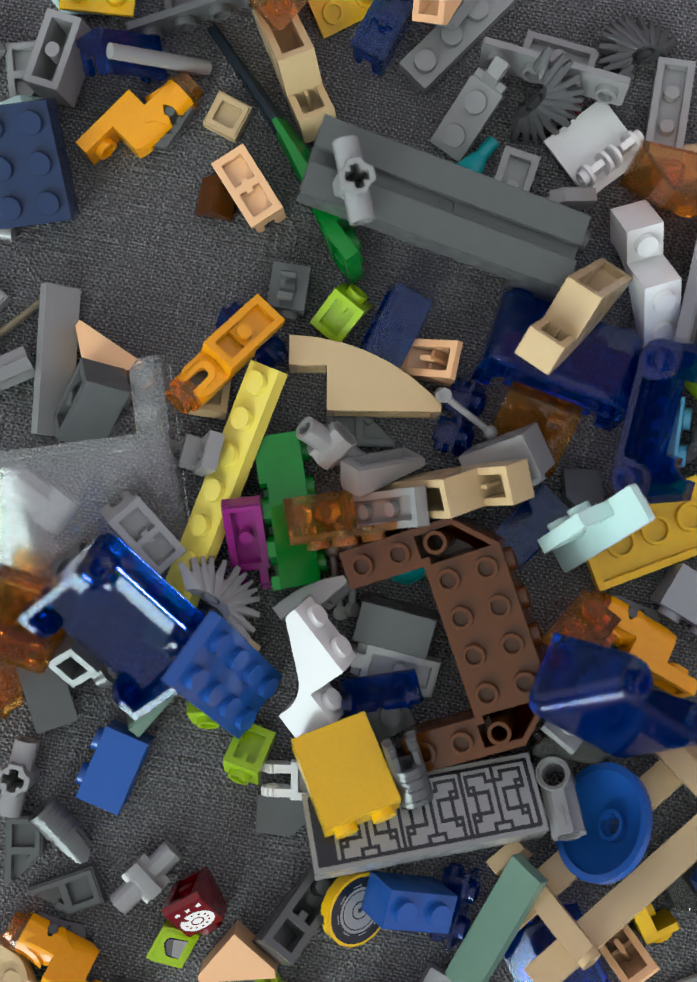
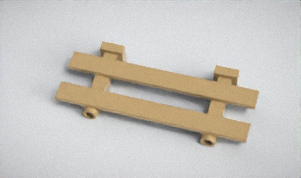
M658 709L629 733L634 744L644 754L652 750L660 759L640 777L649 794L652 811L683 784L697 797V727L678 743L670 734L672 727L668 719ZM697 814L577 921H575L557 898L578 878L565 866L559 852L557 851L537 869L548 882L520 929L538 914L557 939L524 968L533 982H563L577 968L581 967L582 970L589 968L600 958L601 953L598 950L697 862ZM520 841L505 844L486 863L500 877L512 855L520 853L527 860L533 854Z

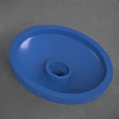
M600 762L584 768L574 777L587 834L575 840L556 841V845L563 863L572 874L586 882L604 885L621 880L638 865L650 841L653 813L647 789L634 772L616 763Z

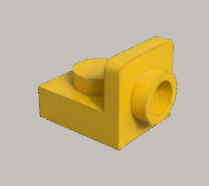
M652 903L631 920L636 932L646 945L664 942L672 936L673 932L681 928L677 919L667 909L656 913Z

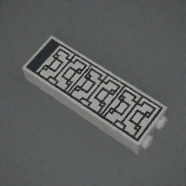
M529 752L429 771L427 773L434 797L428 804L416 809H406L400 805L398 809L394 810L396 815L391 819L379 824H374L371 819L357 825L359 830L356 833L336 840L335 835L325 838L309 793H303L302 804L315 881L543 837L549 831V822L544 801H541L538 789L540 785L535 776L537 764L531 763Z

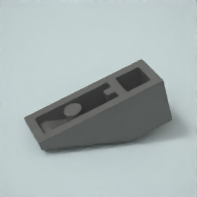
M311 864L276 906L252 942L280 966H292L324 920V916L321 915V905L327 890L338 877L315 881Z

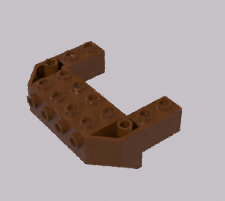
M461 515L450 519H435L429 521L430 526L406 529L339 553L351 590L421 567L425 569L472 708L407 728L405 732L415 730L427 772L525 746L551 698L553 685L557 682L553 664L550 659H545L541 645L545 644L541 628L537 621H532L528 607L532 606L527 587L525 584L520 585L516 569H519V564L513 547H507L504 537ZM403 734L401 741L406 755H410L404 740L405 734Z

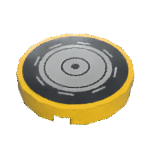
M373 870L339 876L326 892L321 905V915L324 916V925L322 924L324 932L340 946L352 948L363 945L373 938L381 928L361 909L370 872Z

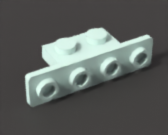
M633 483L599 504L591 506L589 501H585L567 511L568 515L547 525L550 532L537 541L544 554L553 551L562 570L567 573L654 521L655 516L638 485Z

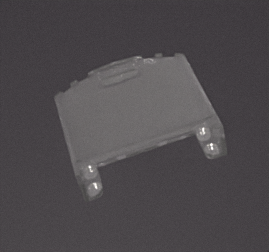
M160 354L141 357L134 362L130 369L129 377L136 434L0 452L1 590L43 599L81 598L63 578L56 580L51 574L52 567L50 566L52 561L81 541L124 588L154 576L153 571L98 511L106 503L113 507L117 506L122 501L120 494L123 491H129L133 497L137 494L179 542L181 541L189 520L184 471L183 468L178 467L181 450H179L180 439L170 363Z

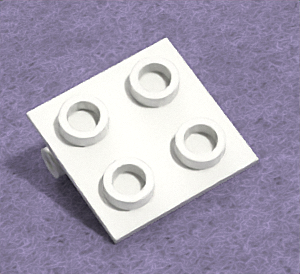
M596 101L580 113L575 120L572 119L571 125L568 128L563 126L558 130V135L552 134L543 141L577 187L596 188V193H598L641 161V144L645 141V138L638 129L633 132L627 130L608 104Z

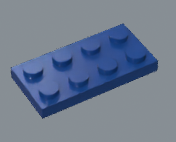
M210 610L161 680L227 732L240 739L243 733L254 724L256 714L265 701L277 690L278 682L282 675L222 616Z

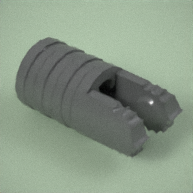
M410 730L404 733V740L410 755L397 759L395 745L389 738L381 741L389 771L401 797L400 805L406 809H416L428 804L433 799L434 793L415 730Z
M55 795L49 797L33 812L28 822L34 825L36 830L42 833L47 841L49 840L54 848H59L68 858H71V861L79 863V865L88 862L90 854H92L91 847L93 846L90 835H87V832L80 826L81 822L58 801Z

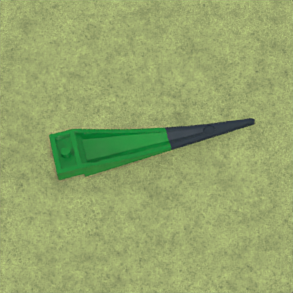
M214 24L207 29L209 35L255 100L279 141L301 185L311 152ZM311 207L331 259L350 284L357 283L364 278L361 264L365 262L359 252L362 246L355 236L358 226H350L348 220Z

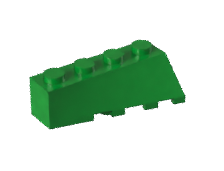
M296 431L264 435L256 455L259 486L264 494V497H262L263 519L266 528L269 527L270 534L267 536L268 557L271 565L275 567L276 576L271 577L273 591L316 583V581L322 580L321 573L328 572L325 550L317 551L315 538L317 535H322L319 512L312 513L310 498H316L313 475L306 476L304 461H310L311 456L308 453L307 444L296 437Z

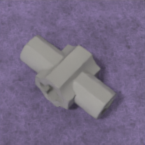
M357 135L337 138L332 142L338 170L332 182L334 194L336 197L344 200L350 226L373 222L376 217L369 189L376 180L374 167L363 161ZM349 174H352L355 181L361 180L358 188L355 187L354 182L346 181Z
M308 416L299 423L296 429V437L307 444L306 447L309 455L325 470L332 469L336 464L340 465V460L343 458L366 454L356 446L355 436L345 425L337 420L325 426Z
M28 736L15 737L9 763L0 769V816L19 818L23 811L27 791L39 780L41 770L36 766L35 760L40 741L36 738ZM15 770L19 771L18 775L14 774L13 772ZM18 778H20V779H22V780H24V781L20 783V782H18Z
M165 840L151 855L146 850L140 854L121 874L120 877L124 882L109 896L112 904L121 913L126 915L141 899L146 904L153 900L170 882L172 877L168 872L182 859L178 849L171 842Z

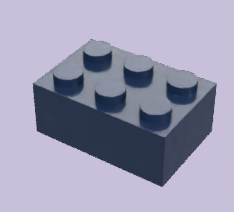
M55 97L0 105V229L72 220L80 214Z

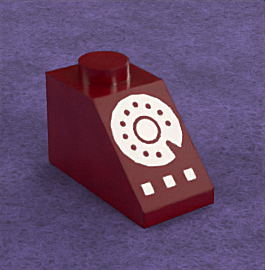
M206 866L175 882L161 911L165 918L185 935L191 937L199 932L202 935L209 934L220 927L228 905Z

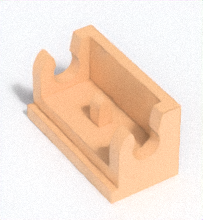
M243 143L211 163L251 229L255 228L258 233H262L265 231L264 226L270 221L274 220L276 223H280L287 218L282 204Z

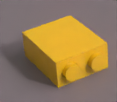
M365 711L291 739L292 751L325 838L335 835L336 840L356 833L359 830L357 825L372 819L374 824H379L396 815L394 810L399 808L401 797Z

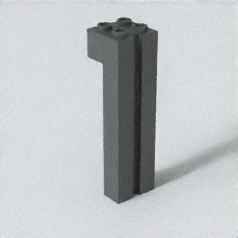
M324 115L295 200L296 202L348 220L344 200L336 197L333 191L332 182L338 170L332 142L343 136L357 135L363 161L373 165L376 180L369 189L376 219L362 226L503 277L505 280H503L501 288L539 302L556 296L567 277L579 270V267L576 266L577 260H575L577 251L583 252L589 242L591 231L587 228L591 219L590 215L330 115ZM352 174L348 175L346 181L354 182L355 187L358 188L361 180L355 181Z

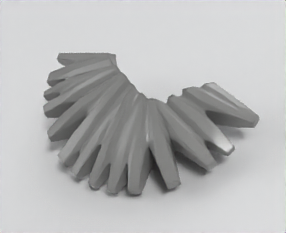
M200 556V563H198L196 557L190 558V569L183 561L179 562L178 566L186 591L218 608L222 612L224 619L248 642L251 637L247 631L253 634L256 629L244 617H260L259 611L246 607L260 601L259 596L251 597V595L258 591L257 587L248 590L254 583L253 580L241 586L248 573L245 571L239 576L241 567L236 565L225 579L227 560L223 559L215 572L214 557L211 556L208 558L207 563L204 556Z

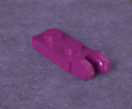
M260 495L222 499L221 511L232 570L236 565L241 567L240 576L245 571L259 569V581L262 589L271 588L270 559L268 557L267 535ZM248 575L241 583V586L249 581Z

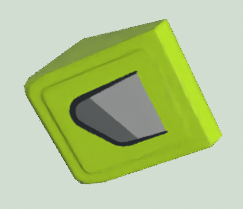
M166 918L146 958L153 962L182 969L201 933L188 937Z

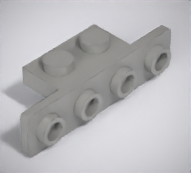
M531 30L527 32L523 47L490 37H485L483 40L479 66L488 68L495 56L500 55L512 64L506 74L522 78L529 83L543 84V81L539 80L533 70V63L548 45L552 46L549 64L562 53L566 55L563 63L569 59L572 60L573 64L565 76L580 73L582 79L572 86L583 87L584 94L582 96L596 99L603 104L621 106L631 82L630 77L596 68L595 65L599 52L595 48Z

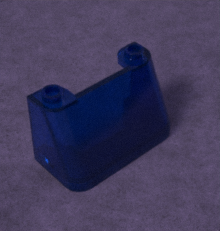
M513 288L512 290L505 291L497 304L471 379L488 385L492 377H504L502 383L504 385L510 386L515 381L582 406L581 414L588 416L593 412L596 415L593 425L611 432L629 416L634 402L644 345L642 339L638 337V333L629 328H616L600 321L581 344L555 370L547 375L514 352L530 325L542 319L552 303L534 297L530 291L525 289Z
M662 336L648 342L643 348L611 473V483L616 493L636 483L648 504L691 501L695 482L686 480L681 474L679 466L682 465L683 458L667 454V449L684 382L686 380L697 383V341L680 337Z
M105 533L92 541L24 607L16 620L31 633L42 638L51 637L62 627L117 675L112 686L114 701L118 707L136 721L177 693L165 684L161 678L205 616L119 538Z
M554 633L529 695V705L535 715L604 753L618 758L697 746V703L653 690V677L646 662L627 652L560 633Z

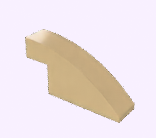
M268 0L265 6L251 10L287 104L306 144L316 139L319 126L325 114L337 118L335 108L322 83L314 46L291 0Z
M602 257L569 275L544 317L530 325L514 353L549 375L595 328L630 284L633 277Z
M289 335L290 373H327L326 416L437 419L440 415L441 403L413 377L392 363L366 350L343 342L313 336Z
M527 458L480 463L406 475L374 491L426 486L429 519H450L484 506L515 505L535 497Z

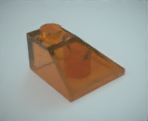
M643 140L623 174L620 185L660 209L674 212L680 217L697 218V152Z

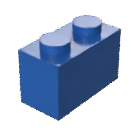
M115 719L106 725L105 728L100 726L90 748L95 749L91 762L85 761L77 775L75 783L79 784L80 787L75 798L118 816L126 806L155 736L143 732L140 737H137L128 730L127 724Z
M371 871L361 909L382 929L448 934L458 896L435 877Z

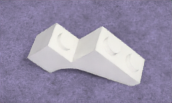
M646 199L610 209V241L620 256L625 272L633 277L628 288L638 340L643 349L673 342L681 310L682 278L663 255L664 221Z
M311 595L304 599L286 617V625L299 680V690L297 697L289 703L280 713L279 717L294 737L337 722L348 709L340 693L332 688L328 682L342 674L357 657L348 639L337 631L328 619L325 609L317 604Z

